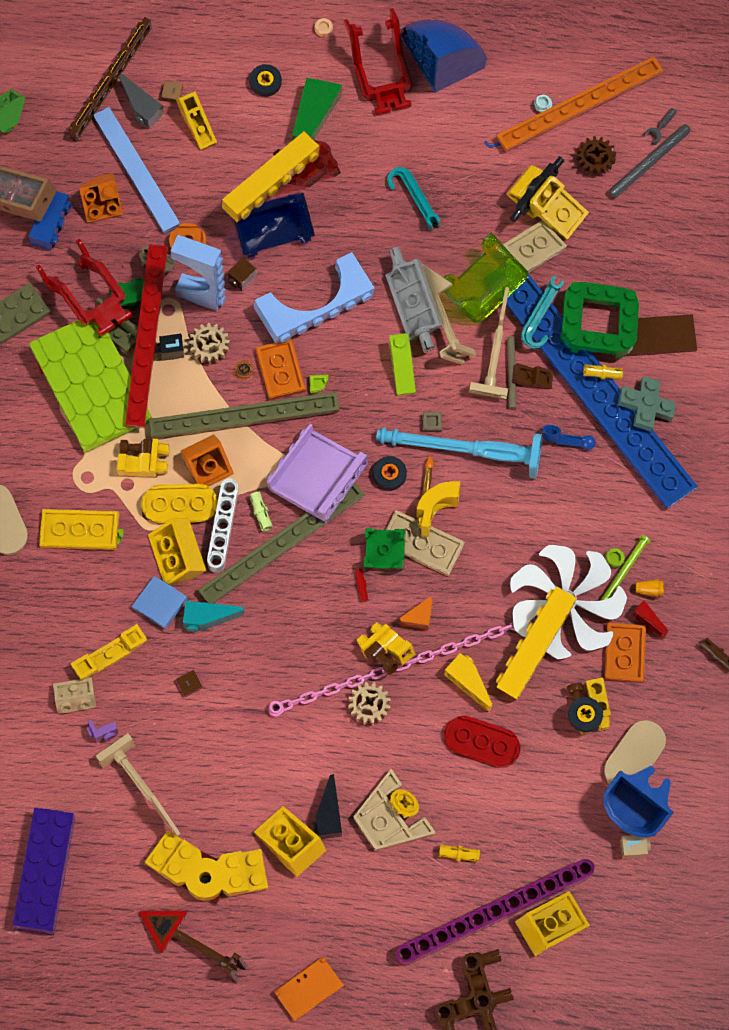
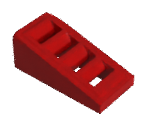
M643 600L635 610L633 617L643 625H646L648 629L659 637L665 639L669 630Z

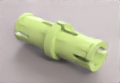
M260 492L252 493L249 499L253 505V514L259 521L261 531H268L273 528L268 515V507H265Z

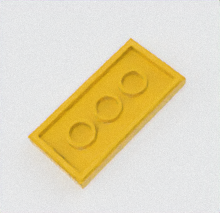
M42 509L39 546L40 548L117 550L119 511Z

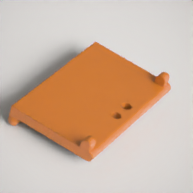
M322 956L275 990L274 994L290 1014L292 1021L295 1022L344 987V984Z

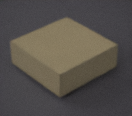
M423 412V432H442V412Z

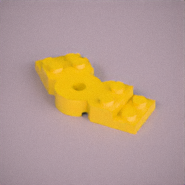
M167 830L145 861L147 866L175 885L182 886L186 884L189 893L194 898L202 901L213 900L221 892L230 897L268 890L261 849L222 854L215 861L210 858H202L201 851ZM204 875L211 877V881L207 884L200 881V878Z

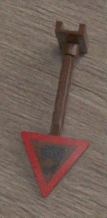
M140 911V915L160 953L165 951L172 938L175 937L221 964L220 966L224 968L230 980L238 983L239 979L236 973L240 967L245 970L247 968L243 958L235 952L231 958L223 956L178 930L188 914L187 911Z

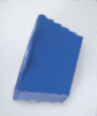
M649 766L633 775H627L619 771L604 792L603 805L611 821L624 832L636 837L655 836L674 813L668 806L670 779H664L658 788H652L648 783L649 777L655 772L653 766Z

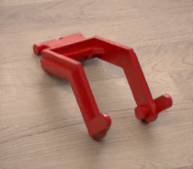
M394 8L389 9L390 19L385 20L386 28L391 29L394 54L401 79L399 82L378 87L368 84L363 68L358 36L363 35L361 26L356 27L355 24L350 25L348 19H344V25L350 37L353 65L363 97L368 101L376 100L378 107L374 108L376 115L392 112L391 106H394L395 110L411 107V101L405 99L404 93L410 91L413 82L403 54L400 24Z
M78 239L76 243L82 252V255L79 256L81 260L77 262L82 270L85 268L102 277L112 291L109 299L90 311L83 310L67 286L57 276L53 278L47 277L40 265H37L36 269L46 287L63 297L81 324L88 326L94 322L100 328L97 330L98 334L103 336L115 328L112 323L113 320L120 325L132 317V314L129 310L125 312L120 304L124 302L125 293L104 263L91 258L83 242Z

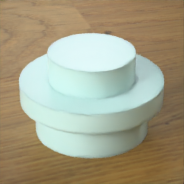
M540 95L534 100V107L538 112H543L552 107V100L547 95Z

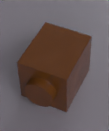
M242 257L228 272V282L232 287H238L243 291L257 276V268Z

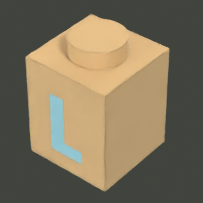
M628 835L622 836L620 839L622 860L646 858L648 852L651 851L650 840H646V837Z

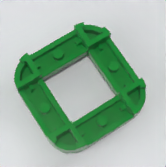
M572 282L566 290L563 299L561 341L573 353H578V350L613 354L615 359H621L622 356L633 351L637 340L639 301L636 292L617 286ZM583 302L617 306L619 311L617 335L581 330Z

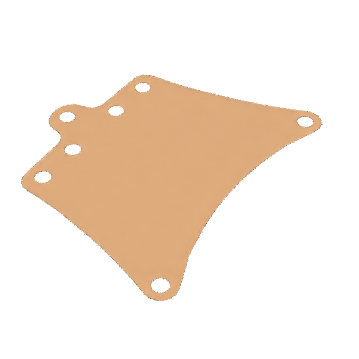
M172 298L161 300L156 342L160 343L159 336L181 333L185 358L162 361L161 354H157V347L155 348L148 400L149 413L152 418L228 408L229 406L208 378L199 359H195V353L190 352V339L180 303ZM167 304L175 308V312L171 316H165L162 312V308ZM135 346L127 354L118 350L131 377ZM60 406L61 414L63 415V417L65 418V420H66L67 423L69 424V422H68V420H67V418H66V416H65V414H64V412H63V410H62V408H61V406ZM147 423L145 428H136L86 452L83 459L74 467L73 480L76 486L86 493H95L103 489L113 490L143 529L154 531L164 523H155L143 518L141 501L146 491L155 485L196 484L184 462L181 450L213 434L220 440L234 474L208 486L215 492L217 498H219L221 484L226 479H233L237 482L238 495L268 487V476L270 473L275 472L279 461L283 457L285 458L286 455L263 441L248 426L157 438L159 443L169 444L170 446L169 456H159V461H168V473L157 474V478L151 476H119L117 465L118 455L120 454V441L128 440L129 444L141 443L144 439L153 440L151 438L150 424ZM128 451L127 456H138V453ZM89 471L94 475V480L89 484H85L81 481V475ZM124 479H131L134 482V487L130 491H125L121 487V482ZM227 487L225 489V491L228 493H231L235 490L233 487Z

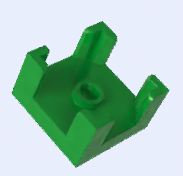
M365 528L366 557H364V567L372 569H404L406 531L404 529L376 530L375 528Z

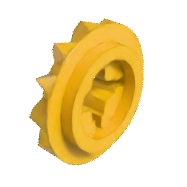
M398 789L390 795L389 803L393 805L392 809L397 811V815L402 814L404 818H412L418 813V801L410 792Z

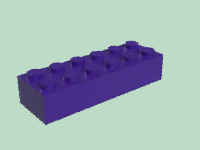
M34 807L12 924L15 930L55 935L76 819L74 813Z

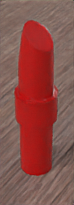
M356 567V583L361 602H367L369 600L363 570Z

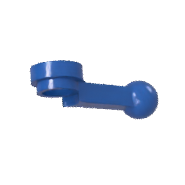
M545 425L542 428L543 439L548 442H555V445L577 446L585 450H591L596 445V441L591 435L582 437L561 434V429L555 425Z

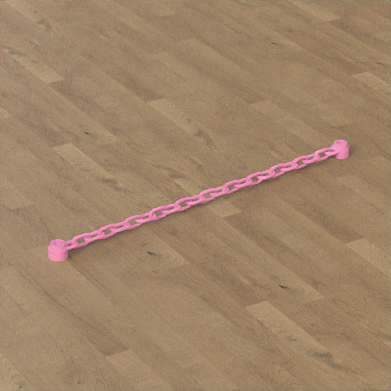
M538 616L534 617L529 623L536 621ZM513 621L505 627L497 626L491 628L485 634L468 636L462 642L445 644L439 650L433 652L428 650L419 653L416 658L410 659L405 663L407 666L402 668L398 666L396 671L408 669L411 664L416 662L425 663L431 661L434 656L439 654L448 655L454 653L462 646L471 647L477 645L485 638L494 639L500 637L505 631L511 629L515 631ZM499 629V634L492 636L491 631ZM476 637V642L469 644L468 639ZM453 645V650L445 652V647ZM429 653L430 658L422 660L421 656ZM383 667L371 670L370 674L350 677L344 683L327 685L321 691L304 693L298 699L292 701L289 699L281 702L273 701L268 707L269 715L273 718H279L283 715L284 711L292 709L293 705L313 702L321 695L330 696L338 693L344 687L353 688L363 684L367 679H379L386 676L387 673L382 670ZM382 670V673H384L374 677L376 675L374 672ZM359 678V683L351 685L352 681L350 680ZM335 686L336 691L328 693L329 690L327 688ZM312 694L311 697L313 699L304 701V696ZM288 702L287 705H288L289 707L284 708V707H283V704ZM274 706H278L280 709L278 711H274L272 708Z

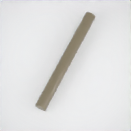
M508 337L509 409H516V384L512 383L513 367L515 365V338Z

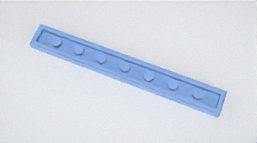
M110 107L94 114L93 118L163 233L165 234L177 228L180 222Z

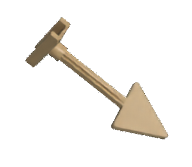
M421 263L443 324L442 327L449 342L447 347L439 351L441 358L463 365L465 363L464 357L467 355L476 356L475 350L461 345L459 340L456 339L439 297L441 293L452 286V283Z
M509 287L505 288L488 376L485 377L484 384L471 382L469 393L500 399L507 398L508 389L495 386V374L503 336V320Z
M128 733L97 754L96 758L103 769L114 761L121 765L145 798L154 805L158 815L177 836L181 834L155 795L129 763L125 753L134 748L135 744Z

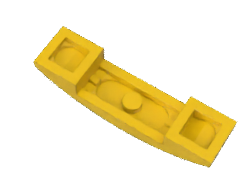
M136 624L121 633L120 637L97 651L71 663V666L80 680H84L119 662L147 642V638Z

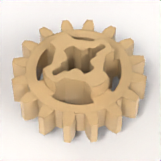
M210 323L207 324V327L201 324L200 330L195 328V335L190 334L191 341H189L190 352L195 353V359L201 357V363L208 360L209 364H211L213 359L218 362V357L224 359V352L228 353L229 348L227 346H230V340H227L228 333L224 334V328L222 327L218 330V324L211 327ZM197 344L199 345V347H202V351L199 350Z
M365 682V687L363 688L361 685H358V691L352 690L354 697H349V701L352 703L348 705V708L353 709L351 716L357 715V722L363 719L364 725H366L367 721L374 725V720L380 723L382 721L381 716L387 717L386 711H390V706L387 704L391 702V699L385 698L388 695V691L382 692V685L376 688L375 682H373L372 686ZM360 696L362 701L357 706L356 701ZM366 701L373 702V706L366 705ZM382 701L383 706L379 711L377 705Z

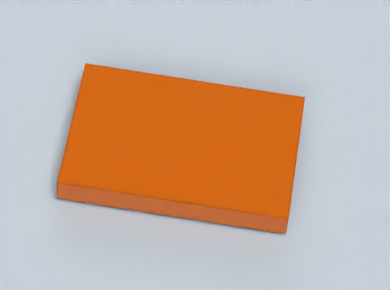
M292 339L284 343H271L255 347L269 401L306 392Z
M607 623L606 632L612 631L613 637L609 645L606 646L604 680L643 683L646 625Z

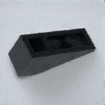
M334 774L329 776L316 814V822H312L313 832L318 834L321 839L342 837Z

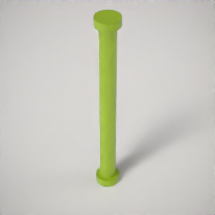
M644 535L639 537L640 541L600 601L613 596L644 547L651 542L648 537Z

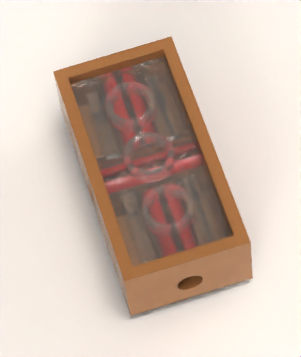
M0 166V210L41 222L57 189L49 179Z

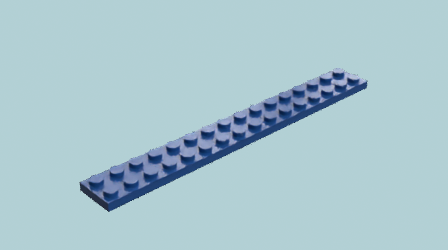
M510 260L486 276L485 281L502 302L505 288L509 287L506 307L524 328L541 299L543 291L529 274L525 275ZM551 303L532 335V340L538 343L545 335L548 336L546 343L539 349L666 509L670 508L696 490L698 486L653 429L648 431L633 426L636 410L618 405L620 388L613 379L605 378L602 380L599 377L583 376L585 364L601 366V364L590 351L578 350V353H573L561 341L560 334L563 316Z

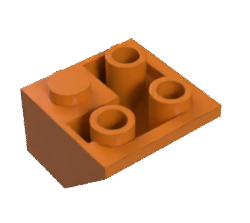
M113 173L94 177L79 187L87 223L123 214Z

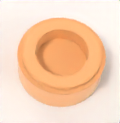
M326 18L319 19L315 23L316 34L320 37L330 36L333 32L332 22Z

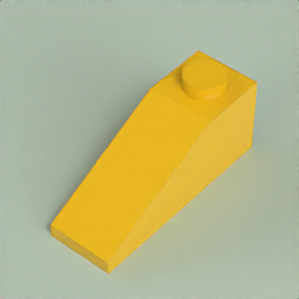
M196 91L176 98L175 100L199 149L201 150L217 143Z
M459 653L445 669L444 675L489 712L492 708V702L477 668L473 664L474 661L468 655L464 656Z

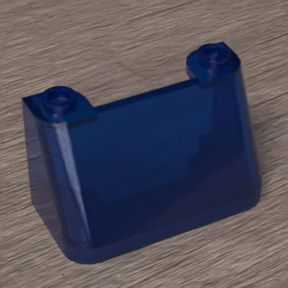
M303 192L265 201L259 208L255 207L246 219H241L239 222H236L231 217L243 256L247 255V258L257 256L258 251L295 240L305 243L311 241V237L315 236Z

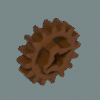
M593 136V140L586 138V143H580V148L577 149L576 160L579 161V167L584 166L583 172L589 170V175L596 172V175L599 176L600 171L606 174L607 169H612V164H615L616 152L613 151L614 145L609 146V140L603 142V137L597 140L596 136Z

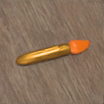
M431 456L428 457L425 464L422 496L431 486L432 469L434 467V461Z

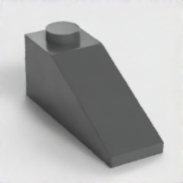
M121 73L119 75L120 85L132 109L135 120L141 126L145 125L147 128H150L164 114L163 105Z

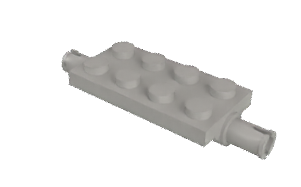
M394 247L389 250L393 269L392 272L386 274V278L405 333H408L410 342L420 339L424 352L431 351L435 346L433 345L430 333L442 327L443 324L423 267L417 258L410 262L404 261L400 247Z

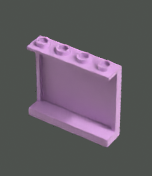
M309 424L306 429L304 428L301 431L297 442L290 446L286 457L279 461L275 472L270 473L268 476L267 484L269 491L327 522L367 467V455L362 452L358 455L315 432L312 424Z

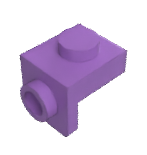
M92 720L88 721L90 726L86 728L91 739L95 738L97 743L102 740L109 741L118 734L115 722L96 729Z

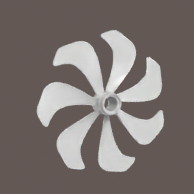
M548 545L539 553V556L547 557L555 562L560 573L562 590L574 597L604 584L611 576V569L601 553L587 551L586 554L591 564L589 573L583 582L572 592L569 590L575 568L574 552L568 547ZM531 564L522 567L513 575L510 581L512 593L523 586L537 587L547 593L551 588L553 590L556 588L540 568ZM618 586L614 595L609 599L602 601L577 600L570 613L575 635L583 649L592 651L608 646L613 637V632L600 633L591 629L574 609L575 606H580L606 619H617L622 614L627 600V596L620 586ZM526 600L516 604L513 609L515 631L526 637L528 635L526 630L529 622L536 617L540 606H545L548 600ZM561 628L546 651L556 659H564L571 656V653L561 643Z

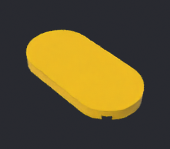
M204 484L155 485L146 491L141 501L144 515L155 523H166L172 518H189L190 523L205 522L215 515L218 504L215 492Z

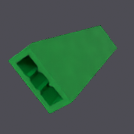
M306 77L292 141L302 132H305L315 140L342 95V84Z

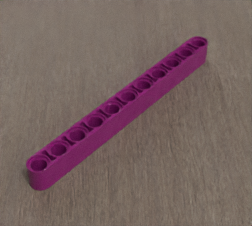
M582 859L409 941L397 949L396 960L400 965H410L591 878L595 868L594 864L589 859ZM585 865L590 869V872L583 874L580 871V867ZM569 874L572 877V881H563L562 875ZM547 882L552 883L554 890H546L544 884ZM533 891L537 897L529 899L526 896V892ZM515 899L519 906L512 908L509 906L508 901ZM498 908L501 915L495 917L490 913V910ZM476 916L481 917L483 923L475 925L472 922V918ZM462 925L465 928V932L458 934L455 932L454 927ZM442 933L446 935L447 940L439 942L436 939V935ZM425 942L429 945V949L421 951L418 948V944ZM408 951L411 957L404 960L400 957V953Z

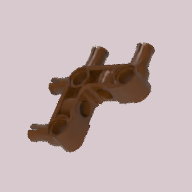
M498 949L483 954L480 952L468 953L463 957L461 963L464 979L467 980L470 993L468 997L455 1001L451 999L436 1007L434 1016L442 1030H455L453 1025L455 1022L475 1016H481L485 1030H490V1027L491 1030H498L492 1014L494 1008L497 1007V1004L514 1000L511 988L493 993L484 971L485 965L502 961ZM473 959L476 962V966L469 968L466 966L465 961ZM485 998L488 1001V1005L481 1007L478 1005L477 1000ZM441 1009L448 1010L449 1017L441 1018L438 1011Z

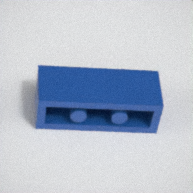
M56 191L42 221L35 220L29 235L30 245L50 251L53 245H57L59 240L58 232L60 229H63L65 214L69 213L72 203L69 200L68 194Z

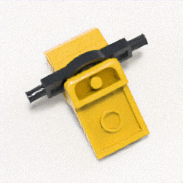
M558 156L553 164L549 163L544 170L533 165L528 166L506 195L516 203V210L509 217L512 222L515 223L521 215L525 216L526 213L532 219L538 216L563 240H568L589 212L563 189L565 186L556 178L559 173L558 168L564 162L562 157Z

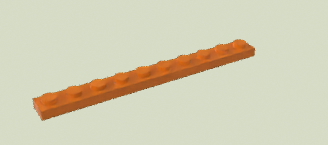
M653 56L497 134V139L505 152L663 74V69Z

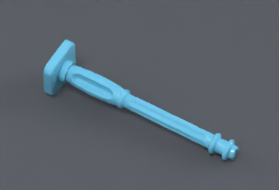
M383 427L382 430H377L376 441H380L382 445L385 442L392 443L393 446H396V444H406L471 453L473 456L498 461L525 462L524 464L529 465V477L537 479L542 434L535 433L532 446L527 445L526 448L505 442L479 440L471 442L398 432L397 428L389 431L386 427Z

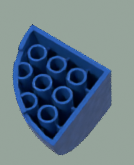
M427 19L413 22L401 28L402 41L435 93L484 69L486 66L487 56L478 42L465 30L452 23Z

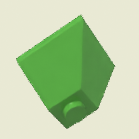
M10 89L0 95V132L2 133L10 132L18 124L25 97L14 89Z

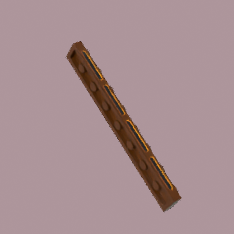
M144 17L142 22L137 23L134 34L128 37L125 43L126 46L118 52L114 64L108 67L107 75L104 79H100L95 93L92 92L90 94L87 105L81 108L78 114L79 117L71 123L69 132L72 140L78 142L93 119V115L97 113L118 81L119 75L124 72L151 31L150 19Z

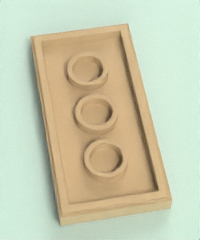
M396 510L386 530L404 529L406 531L405 557L449 577L465 542L432 526L429 537L421 536V528H418L419 520Z

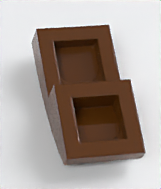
M519 363L514 365L512 383L533 388L552 389V370L539 366L532 368Z

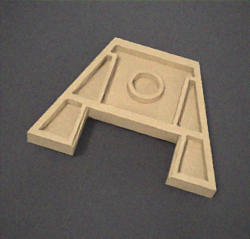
M390 769L353 817V820L375 851L436 835V832L425 817L408 828L401 816L397 815V811L392 809L393 805L389 803L390 800L387 796L402 787V783L392 769Z

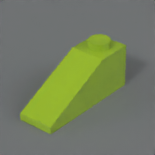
M408 333L389 335V348L397 396L416 394Z

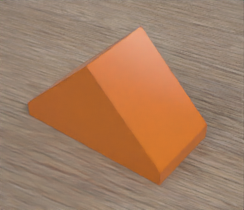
M430 596L400 617L399 625L401 627L428 631L432 597Z

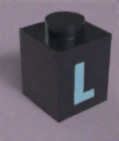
M181 333L159 336L160 343H157L156 347L157 354L162 356V361L185 358Z

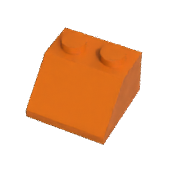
M214 434L180 451L196 484L210 486L234 474L224 448Z

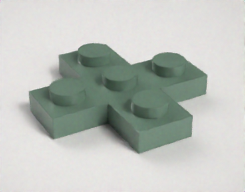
M643 376L640 380L639 391L622 386L620 389L618 405L636 410L633 426L652 431L655 417L672 421L674 418L676 402L658 397L661 381Z

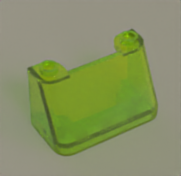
M492 232L481 243V248L485 253L462 275L457 277L454 274H448L443 277L452 283V286L444 291L446 295L474 323L484 320L503 302L506 287H509V296L528 277L527 269Z

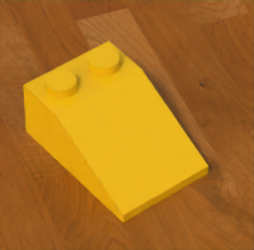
M284 806L254 831L255 835L281 863L297 877L326 852L321 838Z
M570 891L537 907L515 921L535 957L590 926Z

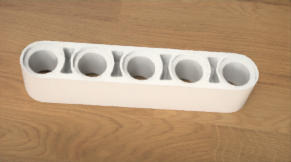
M233 479L224 480L220 488L207 558L208 568L213 573L222 572L226 564L238 498V484ZM227 487H233L235 489L231 493L225 491ZM223 505H230L231 509L224 511L221 507ZM220 523H226L228 527L225 529H220L218 525ZM217 541L225 543L222 547H216L214 544ZM214 559H219L221 561V563L216 566L213 565L211 562Z

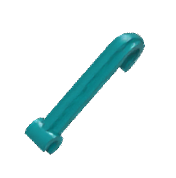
M404 167L392 169L387 177L390 189H395L393 177L400 176L426 220L428 229L433 231V222L440 228L439 216L434 213L412 173Z
M557 276L552 277L548 282L545 292L522 330L521 339L529 348L538 349L548 339V336L545 335L540 342L535 343L532 341V335L555 295L564 284L563 280L558 285L554 284Z

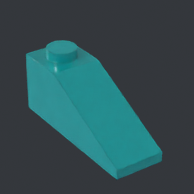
M186 601L183 627L190 632L206 630L244 616V607Z

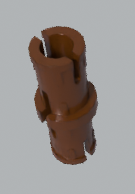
M707 637L699 647L706 651L714 662L717 661L729 672V656L724 653L725 650L716 646Z

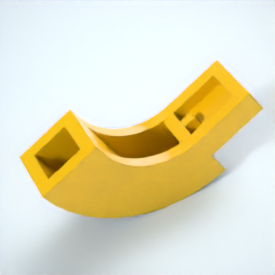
M460 481L440 483L430 488L421 497L417 506L418 528H421V536L429 537L432 519L439 510L447 507L458 508Z

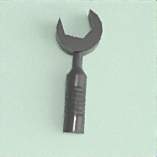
M674 108L668 111L660 121L658 128H649L646 131L645 136L649 134L656 136V140L651 145H657L662 137L660 130L666 127L677 113Z

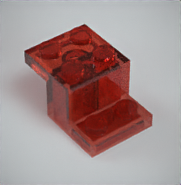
M314 140L319 145L318 158L314 162H309L305 165L301 173H296L292 176L288 184L311 187L325 175L334 177L339 175L341 172L338 168V162L334 159L330 146L326 142ZM277 149V150L273 153L274 156H275L278 152H280L281 149Z

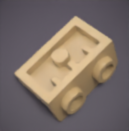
M92 677L84 680L78 679L53 684L58 714L96 707Z

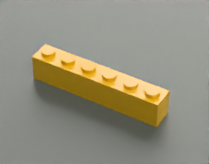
M302 132L222 199V208L236 222L246 219L255 207L259 208L268 196H273L280 186L288 184L292 176L296 173H301L305 165L309 162H314L318 158L319 145L308 134Z
M557 586L554 590L551 588L546 596L547 603L545 606L541 605L536 613V616H538L535 623L531 622L526 630L528 635L525 640L521 639L516 646L518 652L515 657L511 655L506 663L508 667L506 672H501L496 680V683H498L497 688L516 700L519 699L577 601L576 597Z

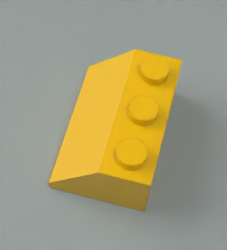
M172 518L148 534L162 579L170 586L192 580L206 571L189 518Z

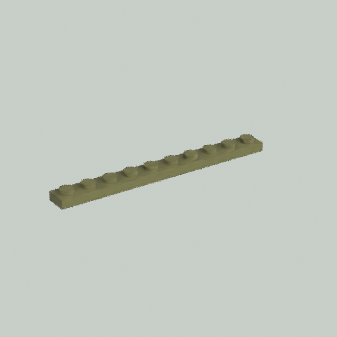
M337 392L152 418L149 419L151 438L157 439L336 413L340 409Z
M354 483L327 522L307 512L201 587L198 592L206 603L215 604L364 498L363 492Z

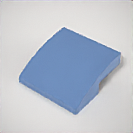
M153 576L131 607L148 617L151 622L166 629L188 598L174 587Z

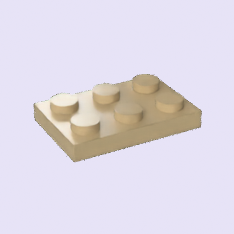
M542 220L503 244L501 249L526 275L563 252L567 245Z

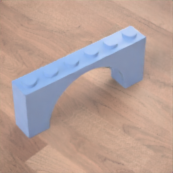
M177 235L171 249V259L192 268L204 278L182 273L175 288L176 297L218 311L219 307L223 306L226 300L221 250Z
M352 252L336 260L335 269L339 276L340 289L336 297L328 305L313 311H298L280 303L271 292L254 301L255 311L276 344L287 342L292 336L303 334L308 328L319 326L324 320L335 318L340 312L351 310L356 304L362 301L367 302L373 297L375 288Z

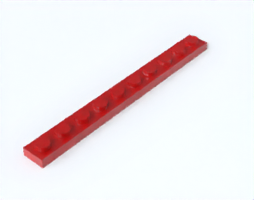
M149 244L125 423L128 427L145 428L168 246Z

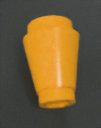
M655 579L636 582V593L659 598V596L664 595V581Z

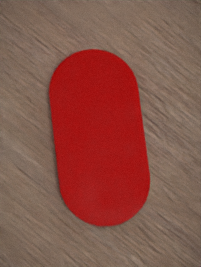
M459 716L452 719L446 725L444 731V741L453 753L493 767H509L517 761L520 755L521 745L517 736L512 731L470 716Z

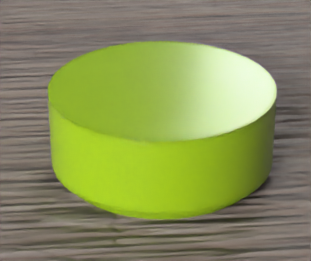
M613 548L606 553L605 560L610 568L616 569L623 565L625 555L620 549Z

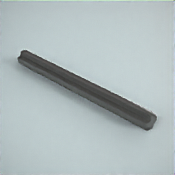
M683 124L609 190V195L614 199L617 198L685 138L691 131L690 127L687 124Z

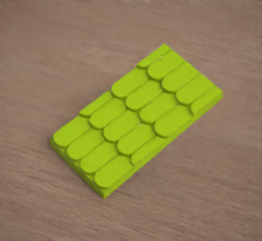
M77 320L72 324L55 330V332L30 342L29 346L84 453L138 427H128L125 425L131 376L109 333L107 332L100 336L97 332L100 329L97 324L92 322L86 326ZM148 408L145 424L149 423V419H152Z

